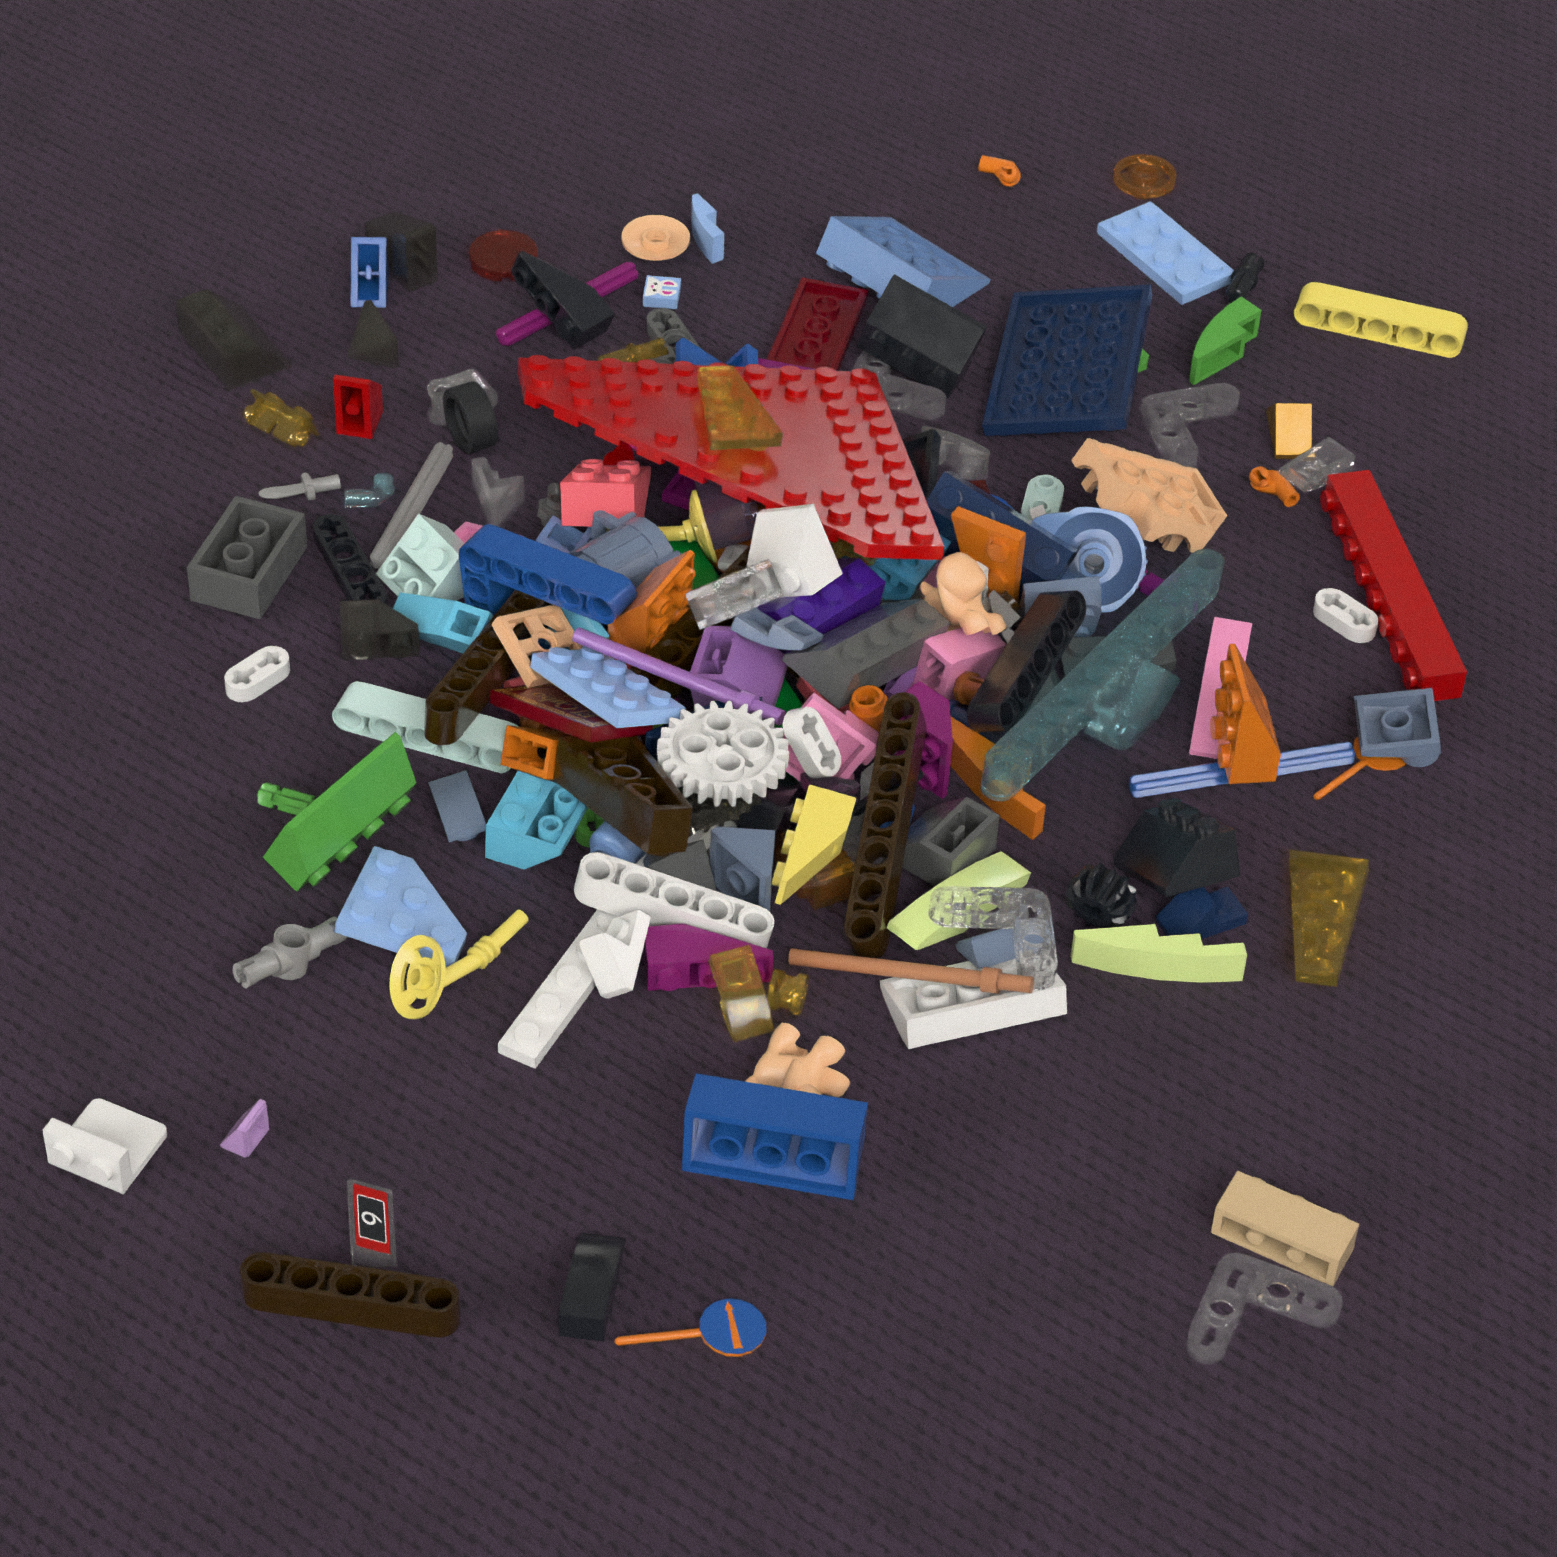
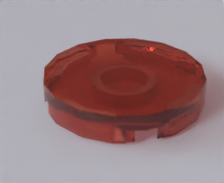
M497 230L487 232L473 241L470 246L469 259L473 271L483 278L502 282V278L511 277V281H514L513 274L510 271L518 253L523 250L537 258L538 248L534 240L526 234L513 230Z

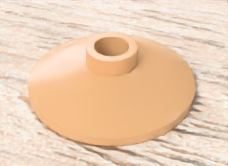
M647 215L629 222L622 231L621 240L624 248L632 255L645 260L660 261L682 254L689 246L690 233L683 223L674 218L663 215Z

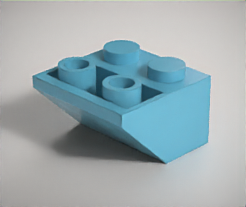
M517 771L486 824L485 858L521 869H527L561 856L588 807L558 783Z

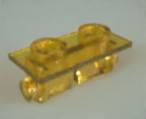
M251 389L250 392L256 401L253 405H248L243 412V417L249 425L269 434L277 423V427L272 432L273 436L293 447L297 445L304 446L309 438L308 433L315 436L320 435L312 423L313 417L306 410L299 406H295L294 409L286 406L278 396L271 392H267L264 395Z

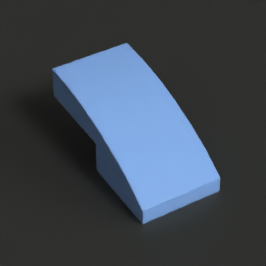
M696 193L692 195V233L701 252L713 264L724 259V232L716 226V210Z

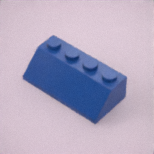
M695 1073L685 1108L682 1171L854 1200L865 1138L868 1103Z

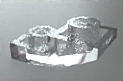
M922 426L921 432L935 429L941 436L938 465L950 466L951 471L964 479L987 482L990 451L952 432Z

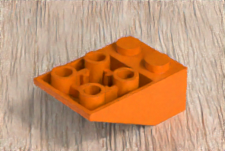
M689 550L655 567L636 588V599L611 624H608L607 633L610 635V640L644 654H647L691 608V599L694 595L692 583L696 571L693 570L694 552Z
M1235 643L1229 644L1227 658L1220 662L1222 686L1215 691L1217 715L1211 716L1210 719L1211 737L1213 740H1218L1219 744L1217 749L1219 768H1225L1229 784L1276 782L1281 753L1266 697Z

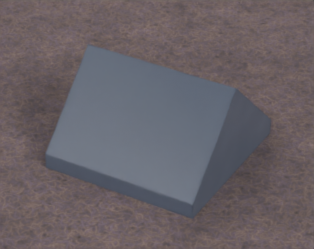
M718 826L711 830L710 866L717 892L759 905L769 912L771 911L775 830Z

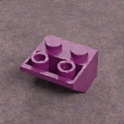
M918 681L905 691L917 697L927 724L920 769L924 776L917 783L922 789L930 790L943 799L948 795L953 744L950 704L948 699L921 681ZM906 715L902 717L900 720H906L910 718L912 715ZM906 750L898 751L894 753L893 756L901 755Z

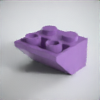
M706 626L690 672L738 692L742 690L749 691L762 697L763 702L776 706L788 665L782 661L785 654L776 648L753 642L730 629L731 626ZM691 690L694 706L698 703L703 707L710 704L711 701H717Z

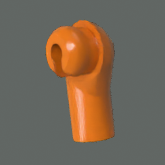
M986 155L981 156L979 162L980 172L994 174L1002 185L1007 187L1015 186L1019 182L1021 174L1013 161Z

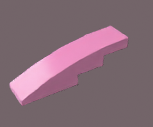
M1214 617L1189 754L1217 759L1219 744L1218 740H1213L1211 737L1210 719L1211 716L1217 715L1215 691L1222 686L1220 662L1221 660H1226L1228 646L1235 643L1243 659L1246 661L1252 623Z

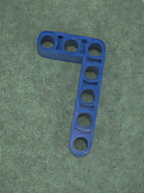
M486 524L482 526L459 549L458 556L465 604L489 611L493 616L512 593L518 590L599 623L611 624L637 597L635 586L624 575L495 525Z

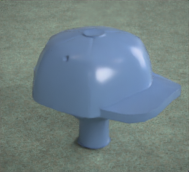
M1085 506L1074 508L1070 512L1046 513L1032 520L1078 550L1061 580L1099 576L1101 612H1112L1121 607L1135 590L1139 588V582L1146 576L1145 570L1148 560L1146 559L1145 550L1147 547L1144 546V541L1135 522L1123 513Z

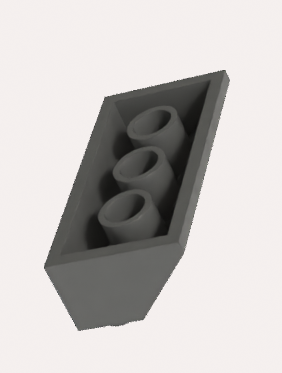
M923 599L882 603L823 634L821 642L804 650L788 652L784 655L782 661L837 709H840L849 704L853 692L859 687L865 685L880 687L916 667L924 641L929 637L947 632L951 622Z

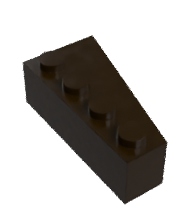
M575 736L559 737L553 778L556 783L645 853L662 857L670 853L686 852L693 807L637 736L597 742H588Z

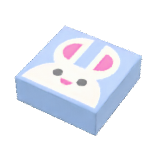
M647 275L643 292V307L677 309L681 291V278Z

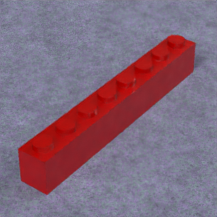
M1362 470L1329 474L1325 490H1322L1320 494L1322 510L1329 513L1332 519L1333 533L1336 537L1340 536L1343 543L1344 557L1347 561H1351L1354 566L1356 583L1358 586H1363L1366 592L1367 606L1370 610L1375 611L1378 617L1379 632L1382 637H1387L1392 660L1394 663H1399L1402 669L1405 688L1407 690L1432 688L1434 701L1461 698L1467 670L1371 471Z

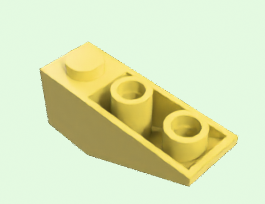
M809 784L805 800L796 799L790 822L797 823L795 831L787 829L781 853L788 855L786 863L777 862L771 885L779 887L775 900L776 904L781 905L841 853L855 805V797Z

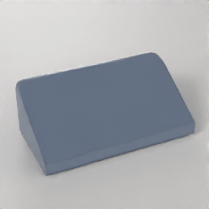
M1038 917L957 941L955 946L957 951L975 967L983 969V967L993 966L1051 947V941L1044 918Z

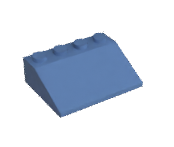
M831 216L816 254L827 260V266L836 271L848 273L852 276V282L859 286L873 289L877 292L876 296L879 299L894 274L952 307L988 285L991 280L891 217Z

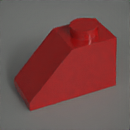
M335 374L333 388L337 434L372 439L383 413L382 385L369 379Z

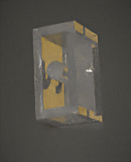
M769 559L685 593L700 630L784 596Z

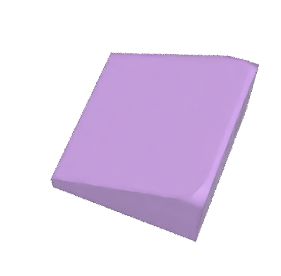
M259 1099L240 1117L220 1143L222 1148L242 1157H249L269 1130L266 1101Z

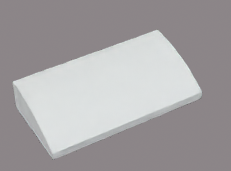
M1038 951L989 966L1002 969V972L1006 974L1034 977L1032 993L1000 990L999 994L981 992L980 987L896 977L880 980V989L902 1040L907 1048L911 1049L1067 1014L1066 984L1043 954ZM970 961L946 966L982 971L981 968L975 967Z

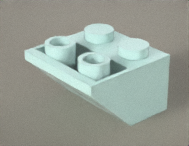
M418 514L376 575L397 596L401 592L457 601L464 597L458 553L461 546L465 543L447 525Z

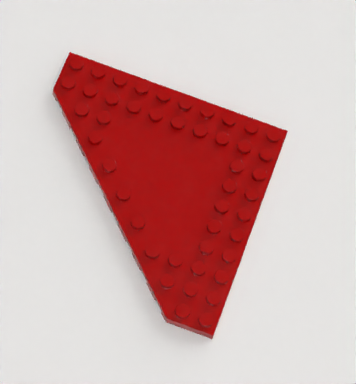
M532 355L529 358L518 357V377L524 404L537 409L542 404L554 410L553 417L575 427H579L584 423L595 429V436L617 446L622 445L623 441L637 447V455L659 465L664 464L665 460L679 466V474L702 484L711 480L722 486L721 493L746 504L751 499L766 505L765 509L814 504L828 540L836 543L840 538L854 545L853 552L866 558L942 560L944 544L875 372L861 368L853 369L852 371H836L829 367L805 370L790 365L782 366L781 368H765L758 364L734 367L719 362L711 363L710 365H693L687 361L662 364L648 359L639 360L638 362H622L615 358L591 361L576 356L565 359H549L543 355Z

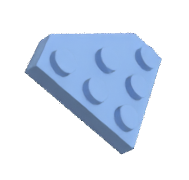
M376 846L373 847L336 920L334 930L335 933L396 953L411 937L416 935L429 936L440 945L445 959V967L458 960L467 937V932L414 859ZM429 947L418 950L422 958H432L433 950Z

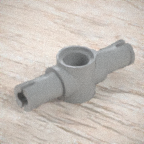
M331 917L311 929L296 924L282 925L275 930L272 943L262 947L258 954L233 965L234 978L238 983L242 982V987L248 988L271 975L285 980L299 979L306 974L309 961L319 957L322 950L345 941L347 936L334 932L337 917Z

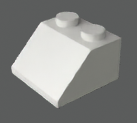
M814 504L763 509L757 513L747 567L753 579V585L761 599L813 595L843 574Z

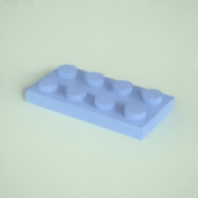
M1151 201L1098 223L1097 234L1181 305L1231 283L1233 269Z
M582 646V649L579 650L553 647L549 649V652L532 653L531 669L615 728L669 724L670 717L680 719V710H685L683 705L671 698L670 693L659 690L649 683L648 678L632 672L624 662L615 660L585 646Z

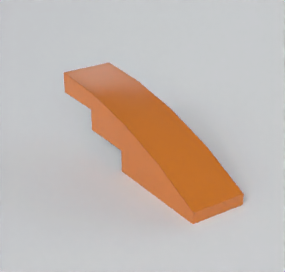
M951 717L953 744L950 766L972 792L1006 822L1033 840L1043 831L1046 805L1023 791L1024 776L1002 763L1003 749Z

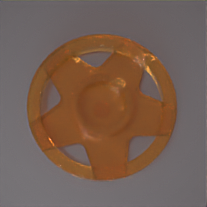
M1136 154L1127 156L1116 164L1113 179L1115 185L1123 192L1134 196L1136 199L1146 200L1147 198H1156L1169 194L1176 183V171L1168 161L1160 157ZM1126 167L1128 172L1120 173ZM1166 174H1168L1169 177H1170V180H1167V179H1165V178H1163V177H1164Z

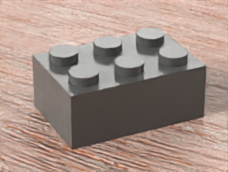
M235 495L187 566L190 600L261 619L307 548L305 513Z

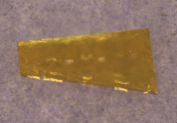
M1289 849L1296 981L1337 987L1368 877L1369 860Z

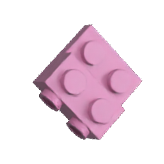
M813 692L801 708L812 707L822 717L840 751V769L837 774L831 777L812 778L803 770L788 743L789 762L785 771L807 787L810 784L834 792L838 791L842 794L854 780L855 774L853 772L861 763L865 766L868 765L875 757L879 732L860 720L849 710L841 713Z

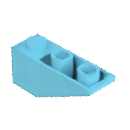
M400 592L385 627L463 654L494 616L489 611L458 601Z

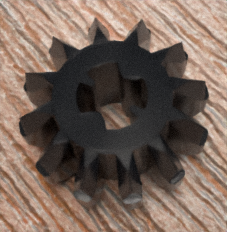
M1086 863L1076 876L1073 875L1067 886L1068 889L1065 894L1068 899L1066 905L1075 910L1074 917L1084 919L1087 926L1093 924L1097 928L1119 927L1131 917L1135 910L1134 906L1137 902L1135 894L1137 890L1134 886L1128 884L1129 878L1127 876L1117 874L1116 868L1109 870L1102 863H1099L1096 867Z

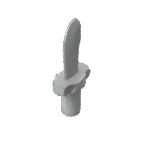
M308 473L301 474V483L264 488L259 491V495L267 499H278L305 493L307 500L310 501L316 499L315 493L341 489L338 474L311 479Z

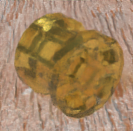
M775 968L768 990L767 1009L776 1011L779 1008L789 1009L791 1014L800 1016L807 996L809 975L800 973L796 976H790L784 970Z

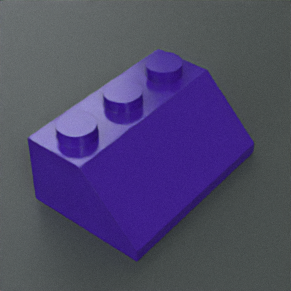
M836 558L843 574L815 594L762 599L744 610L743 613L757 608L775 621L794 615L818 632L825 634L880 605L886 582L860 558ZM779 649L784 654H787L788 652L792 651Z

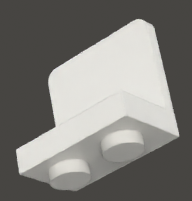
M97 1098L89 1103L73 1125L51 1118L43 1129L48 1163L124 1194L166 1139L167 1129L160 1122Z

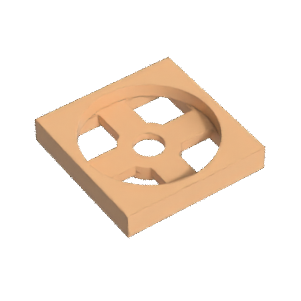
M556 605L498 616L491 624L527 688L551 683L530 668L531 661L528 657L529 655H532V653L549 652V649H544L539 645L538 639L547 640L551 648L569 647L570 650L582 649V645L572 641L574 630L562 609ZM524 623L531 637L518 640L513 631L514 627ZM543 624H545V625L551 627L552 629H554V630L556 631V633H554V632L551 631L550 629L545 628V627L543 626Z

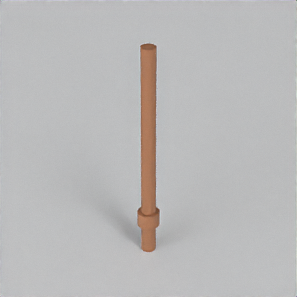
M791 948L788 957L789 965L980 987L981 992L999 994L1000 990L1032 993L1034 989V977L1006 974L999 968L983 967L982 971L793 948Z

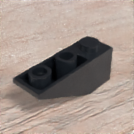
M523 250L518 253L510 271L513 274L514 280L520 287L526 290L534 300L537 309L548 317L556 327L559 336L566 340L573 349H577L607 332L615 313L593 287Z

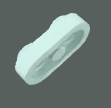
M1040 475L1032 478L1027 485L1021 515L1032 521L1029 509L1042 504L1046 513L1060 512L1064 494L1063 483L1051 475Z

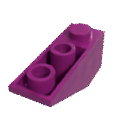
M688 924L648 927L643 947L648 991H673L678 988H714L719 985H755L761 982H772L773 950Z

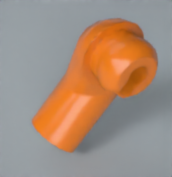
M1262 466L1255 467L1250 471V484L1256 491L1277 496L1286 507L1294 506L1300 500V494L1281 472L1267 470Z

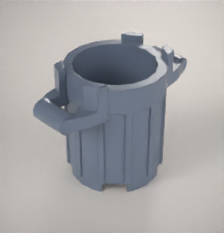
M598 510L593 514L591 529L593 540L569 553L624 575L633 583L635 588L643 582L655 567L681 555L678 550L673 552L665 534L647 518L638 517L634 512H630L617 519L602 510Z

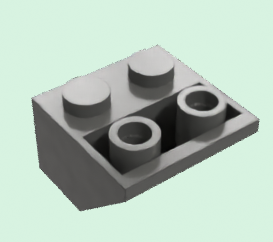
M968 797L931 806L909 827L902 868L931 885L937 886L945 879L973 863L987 858L996 849L1000 815Z

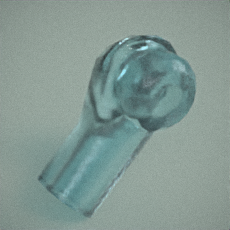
M378 473L374 476V486L369 489H345V508L377 507L394 494L393 476L390 473Z

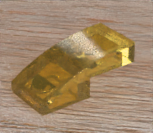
M750 944L710 955L708 963L722 998L719 1006L733 1042L773 1032L774 1027L767 997Z

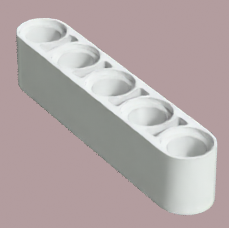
M589 853L580 862L574 885V894L581 903L616 916L639 909L651 916L649 926L688 924L763 948L768 946L774 928V918L767 909L759 905L604 853Z

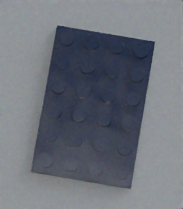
M1151 284L1014 292L982 423L984 435L1008 436L1015 434L1077 433L1081 431L1127 429L1153 296Z

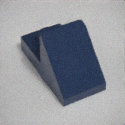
M1228 886L1210 893L1204 887L1177 894L1156 915L1155 920L1166 936L1200 933L1201 939L1245 925L1248 913Z

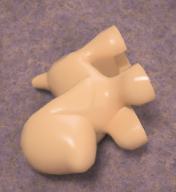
M956 552L946 556L940 562L936 574L938 588L932 587L925 581L920 584V590L925 596L924 600L951 622L947 632L962 628L965 635L975 634L983 630L984 634L991 632L992 635H996L1007 628L1001 614L985 611L981 601V592L987 585V577L977 562L968 554Z
M781 1023L774 1030L766 1053L759 1059L753 1075L745 1081L838 1098L843 1096L850 1085L849 1079L844 1074L827 1067L837 1063L845 1054L843 1045L830 1036H820L808 1053L806 1049L796 1046L795 1042L799 1038L800 1033L793 1025L788 1023Z

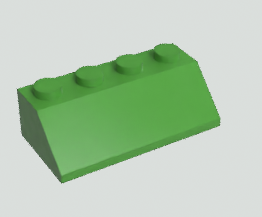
M396 732L389 736L289 821L267 850L263 858L295 891H299L308 882L313 887L316 886L331 871L327 865L334 859H337L340 863L345 861L358 848L354 843L362 835L367 840L370 839L385 824L381 819L390 812L395 817L411 802L407 795L415 786L416 780L401 737Z

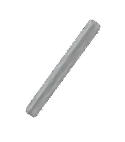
M439 442L433 447L370 554V564L374 569H380L416 516L423 510L453 458V448L450 444L444 445L442 442Z

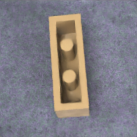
M1237 1170L1216 1206L1211 1233L1333 1287L1354 1249L1359 1223L1348 1219L1340 1213L1331 1212L1308 1202L1301 1196L1292 1195L1267 1184L1260 1178L1251 1177Z

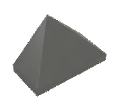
M704 839L687 843L686 852L670 853L662 857L647 854L643 860L644 867L717 891Z

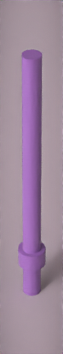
M580 627L573 633L572 641L722 703L726 704L727 701H731L736 710L743 704H748L747 713L752 714L760 709L762 710V719L774 718L776 725L783 723L786 711L760 701V697L746 690L741 692L735 691Z

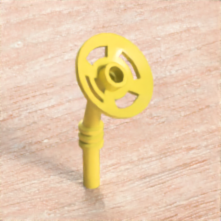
M692 490L689 519L682 521L683 525L660 526L658 528L665 534L668 541H683L687 539L689 543L696 541L701 550L713 563L718 562L697 490Z
M516 910L490 936H482L473 947L468 949L467 956L445 967L442 949L435 939L425 935H416L408 939L397 952L390 973V996L396 1011L408 1019H421L428 1015L437 1004L444 987L478 968L485 969L489 963L500 955V948L528 923V916L523 911ZM429 947L433 950L432 958H422L418 950ZM408 964H410V967H409L408 973H407V979H406V987H407V990H405V986H404L405 974H406V970H407ZM416 998L427 999L426 1006L420 1009H415L411 1004Z

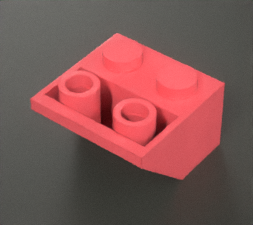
M600 459L582 460L581 464H578L560 482L562 526L592 527L593 514L598 510L605 511L617 519L630 512H634L638 517H644L651 466H640L639 461L635 460L619 461L617 465H603V460Z

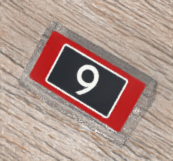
M348 1179L347 1195L352 1265L368 1268L397 1265L392 1190Z

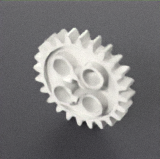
M711 701L710 709L705 710L697 703L695 704L693 714L682 709L680 710V719L670 717L669 728L662 727L661 738L657 741V763L668 777L671 778V781L677 788L683 786V796L685 798L696 793L698 794V803L700 804L707 797L713 798L714 806L718 807L722 799H727L733 807L736 806L737 798L742 797L744 801L750 804L752 803L753 793L764 798L766 797L767 787L777 789L778 779L785 778V770L789 762L788 739H783L784 729L774 728V718L762 721V710L760 709L752 714L747 713L748 704H743L736 710L733 709L731 701H727L724 708H719L715 701Z

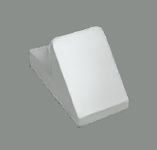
M639 909L613 918L607 933H598L579 941L581 951L599 994L604 998L609 999L633 991L651 916Z

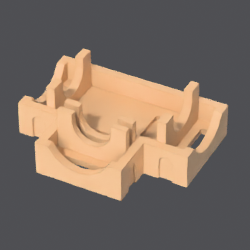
M1090 438L1085 440L1071 460L1076 468L1090 469L1081 485L1088 493H1092L1098 486L1096 502L1100 508L1128 515L1137 525L1143 540L1153 542L1158 539L1160 543H1163L1162 547L1164 550L1174 552L1183 539H1185L1188 550L1191 553L1199 554L1227 517V514L1196 468L1185 467L1178 463L1157 459L1136 451L1132 452L1125 448L1108 443L1104 444Z

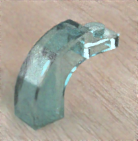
M1137 656L1122 686L1107 703L1100 705L1087 698L1080 713L1091 718L1084 733L1120 751L1132 747L1159 718L1181 679L1162 667Z

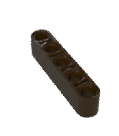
M267 1252L251 1254L240 1265L244 1302L251 1309L435 1338L453 1334L460 1325L459 1291L455 1284L442 1278Z

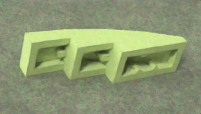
M1000 851L973 863L923 894L891 919L887 929L915 950H920L968 930L973 917L994 910L998 906L1002 895L1027 885L1031 872Z
M1156 924L1074 930L1071 949V961L1075 964L1111 973L1154 980L1199 983L1242 981L1247 959L1244 943L1203 946L1200 933L1159 936Z

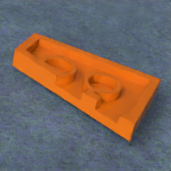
M957 506L952 512L951 518L959 550L989 568L987 596L989 597L993 590L999 595L1007 591L1018 603L1026 532Z

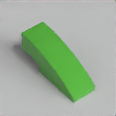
M1241 296L1227 305L1211 320L1202 332L1193 353L1189 378L1191 384L1195 385L1243 357L1245 343L1258 335L1261 309Z

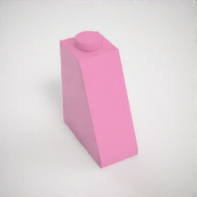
M962 628L929 637L923 643L912 686L921 681L946 699L955 700L953 688L957 677L965 671H971L985 679L1007 644L998 634L992 635L991 632L984 634L983 630L975 634L965 635Z

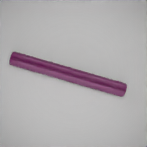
M625 262L586 282V284L593 287L603 297L636 280L639 273L633 262ZM535 309L498 328L496 336L502 346H510L552 324V322L545 314Z

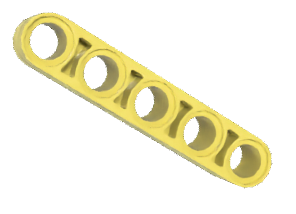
M1319 282L1307 283L1302 288L1294 310L1296 321L1304 326L1447 358L1455 357L1460 353L1468 329L1466 319L1455 312Z

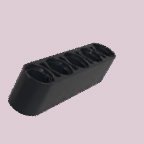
M1077 590L1042 592L1037 596L970 701L967 719L973 731L977 733L1011 732L1017 728L1084 621L1086 601L1081 592Z

